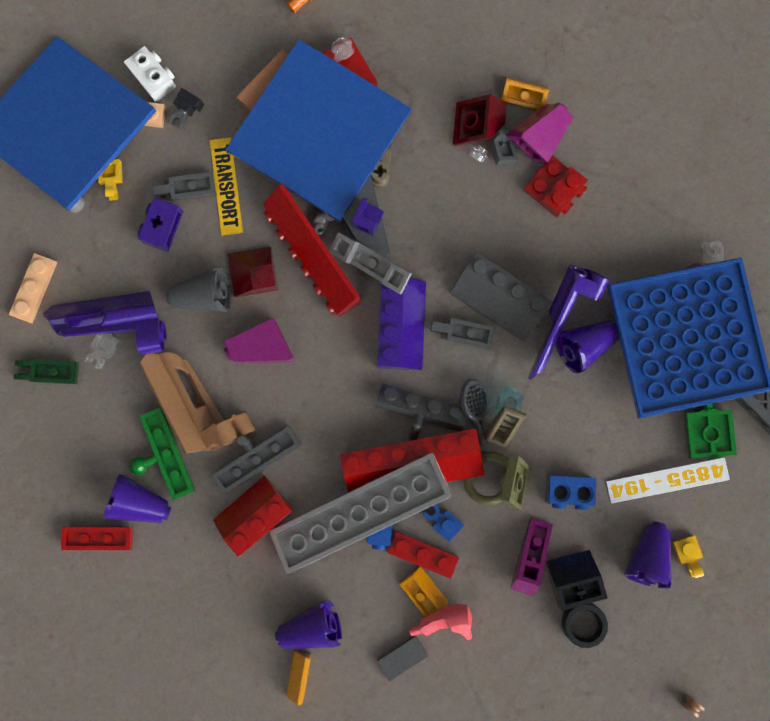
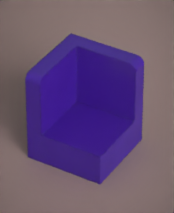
M363 198L352 220V226L373 236L384 211L368 204V199Z

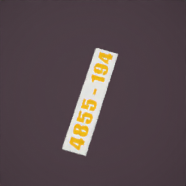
M725 458L606 482L612 504L727 481L730 478Z

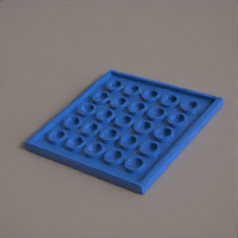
M742 257L607 285L637 419L770 392V371Z

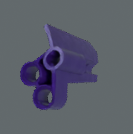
M569 265L549 309L552 320L551 327L531 368L528 379L531 380L537 373L544 371L556 340L579 293L594 300L601 299L610 281L609 279L589 269Z

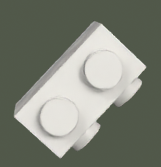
M144 46L125 60L124 63L155 103H157L176 88L173 82L175 76L168 67L162 68L159 64L161 59L154 50L149 52Z

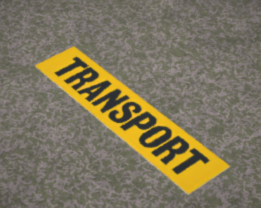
M231 137L210 140L221 236L243 233L234 156L226 151L232 140Z

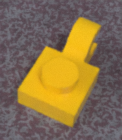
M114 159L98 177L99 184L105 185V196L109 197V201L119 199L116 184L123 183L122 162L120 159Z
M691 535L671 542L679 564H687L690 576L694 578L704 576L703 570L697 559L703 558L696 536Z

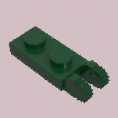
M31 359V361L15 360V366L30 367V375L14 374L15 380H27L38 383L77 384L79 362Z

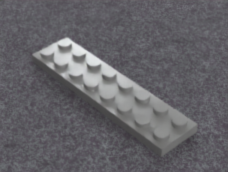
M430 453L269 532L286 574H290L438 504L453 495L434 454Z

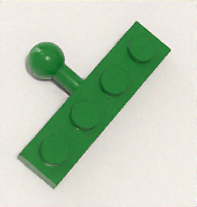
M159 407L140 415V420L154 454L146 458H133L129 462L130 472L134 475H141L148 466L158 463L172 500L196 491L162 408Z

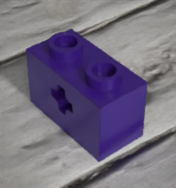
M153 198L152 203H149L146 208L145 214L147 216L145 222L138 229V239L143 244L169 252L184 211L178 205ZM161 222L163 223L162 226H161V225H158L157 227L155 226L156 223H161Z

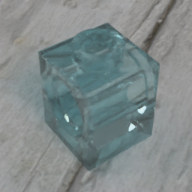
M505 387V391H499L494 418L504 407V400L506 398L513 399L515 402L513 409L521 411L524 394L518 393L519 389Z

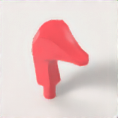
M455 604L442 608L421 618L419 625L410 627V635L413 637L423 633L425 636H428L439 629L450 628L452 632L461 634L466 640H471L472 614L470 608L465 604Z

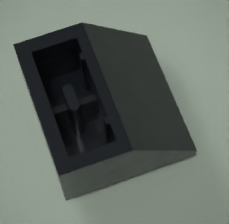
M590 550L545 561L557 606L562 611L608 598L602 576Z

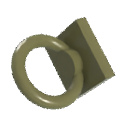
M498 452L481 453L482 462L496 461L505 468L506 471L502 473L500 480L501 492L493 496L481 495L475 490L472 478L463 479L464 488L469 497L482 505H496L504 502L510 508L521 511L530 466L519 455L510 454L508 459L505 455Z

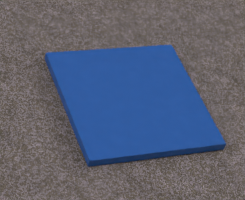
M57 36L0 99V158L70 211L154 115L156 110L152 105Z
M299 39L229 143L226 151L279 185L283 183L286 189L340 222L412 112V108Z

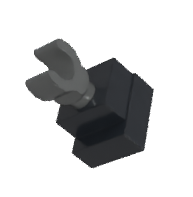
M181 88L173 102L179 111L172 114L168 122L173 124L176 119H180L177 127L182 130L185 127L186 115L191 117L195 110L200 112L204 103L200 98Z

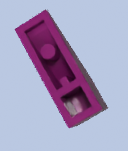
M531 517L515 566L510 589L533 596L539 589L553 524Z

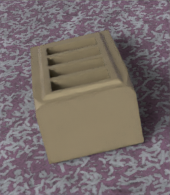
M504 406L486 429L485 440L506 448L525 419L526 413Z

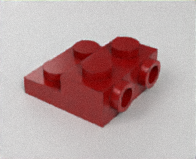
M552 155L550 160L541 167L523 191L557 218L561 212L565 215L574 205L571 201L575 196L580 198L586 191L587 187L585 184L588 180L574 168L566 167Z

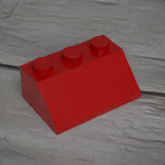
M263 476L213 519V522L223 540L240 557L294 509L266 476Z

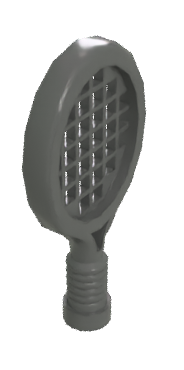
M469 379L464 382L461 388L460 405L465 416L475 424L479 445L482 446L488 444V441L485 440L486 434L485 428H483V421L488 413L489 397L486 388L480 381Z

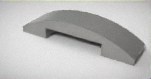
M340 232L337 233L329 250L335 257L354 265L398 294L403 293L412 275L408 270L384 255Z

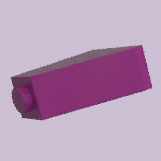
M561 103L545 104L510 130L507 136L533 161L548 162L574 117L567 111V107Z
M274 318L224 341L226 344L224 352L229 361L233 359L237 364L280 363L295 360Z

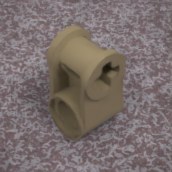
M391 144L370 175L375 187L381 188L389 183ZM378 172H382V177H378Z

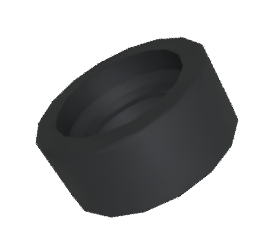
M589 603L567 609L562 616L561 626L564 634L573 644L580 648L598 646L605 639L608 632V621L606 615L596 605ZM580 611H589L597 618L598 629L591 637L580 638L572 630L571 621L574 615Z

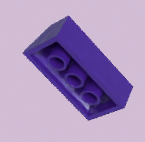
M410 278L402 294H398L381 284L378 368L422 370L426 281Z

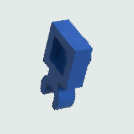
M435 504L432 506L435 508L433 515H429L425 511L423 515L429 520H435L436 522L432 527L450 542L464 524L447 509L441 514L438 505Z

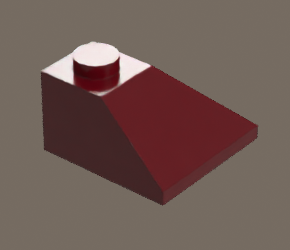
M491 94L456 102L452 145L458 146L490 139L505 125L507 102Z
M272 247L227 254L235 298L278 290Z

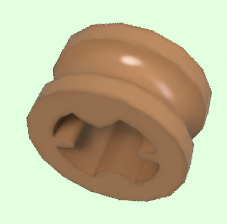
M687 694V700L681 702V705L698 718L700 716L699 711H704L705 708Z

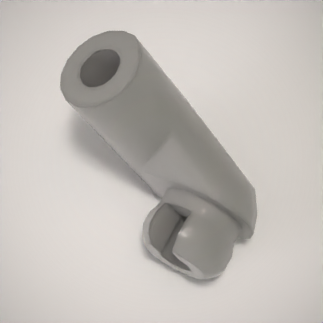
M322 212L316 215L312 227L320 236L325 233L328 223L336 219Z

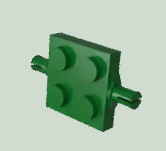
M712 404L703 405V410L698 412L684 413L690 459L704 458L710 461L724 456L737 455L732 410L713 409Z

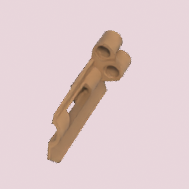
M163 352L160 354H145L139 362L184 453L221 449L237 441L238 437L247 436L255 431L246 411L237 416L233 414L227 419H223L186 359H182V357L174 353ZM175 369L182 370L187 375L198 397L194 405Z

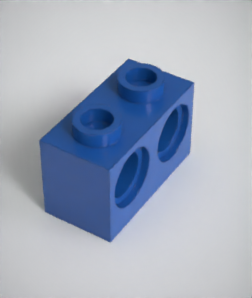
M547 475L546 503L552 504V508L566 509V504L575 505V509L589 510V506H596V478ZM561 485L565 491L564 495L561 498H556L554 490L557 486ZM581 487H585L587 490V496L584 499H579L577 496V491Z

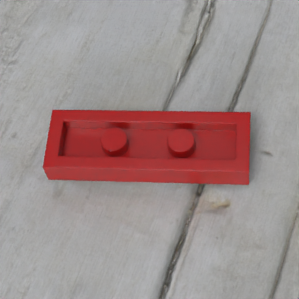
M133 526L62 527L61 550H132Z
M395 531L387 551L388 554L450 579L459 560V556Z

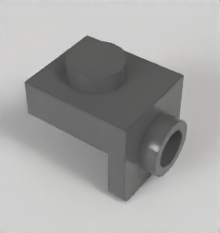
M508 128L499 129L489 140L496 165L515 164L519 160L514 143L507 136L510 131Z

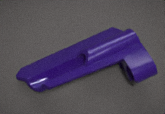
M150 291L53 305L43 313L52 329L59 336L136 331L138 353L144 355L164 351V340L167 339L166 327L163 320L158 321Z

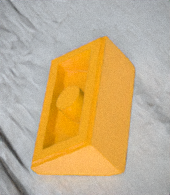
M507 77L501 100L538 110L545 105L549 87Z
M422 567L417 568L399 583L424 617L445 608L448 604V600Z
M294 651L286 694L287 698L297 705H301L304 700L311 653Z

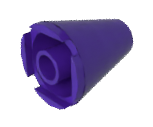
M607 320L560 332L556 340V348L559 356L562 357L564 355L568 361L564 363L567 368L576 374L581 373L619 340L616 323Z
M119 474L103 518L161 523L162 519L167 520L171 507L167 506L168 501L127 476Z
M653 522V524L647 525L625 569L624 576H627V579L647 586L658 583L657 588L661 589L671 588V533L666 528V524Z
M330 600L322 601L278 626L277 632H275L277 644L281 645L283 649L335 648L340 646L341 643L338 640L342 639V629L338 613L333 614L331 607H334L333 603Z

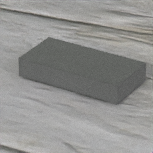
M413 636L378 659L377 662L390 682L427 658L428 654L417 636Z

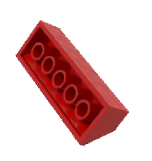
M282 183L263 203L266 210L263 214L270 224L273 222L276 224L278 229L275 232L282 242L285 240L290 245L288 251L293 259L299 258L303 264L300 269L306 278L311 276L315 284L312 286L319 297L324 295L328 301L325 303V306L332 315L336 313L338 317H341L361 303L360 296Z
M470 429L340 454L348 493L430 453L434 454L446 482L484 476L477 430Z

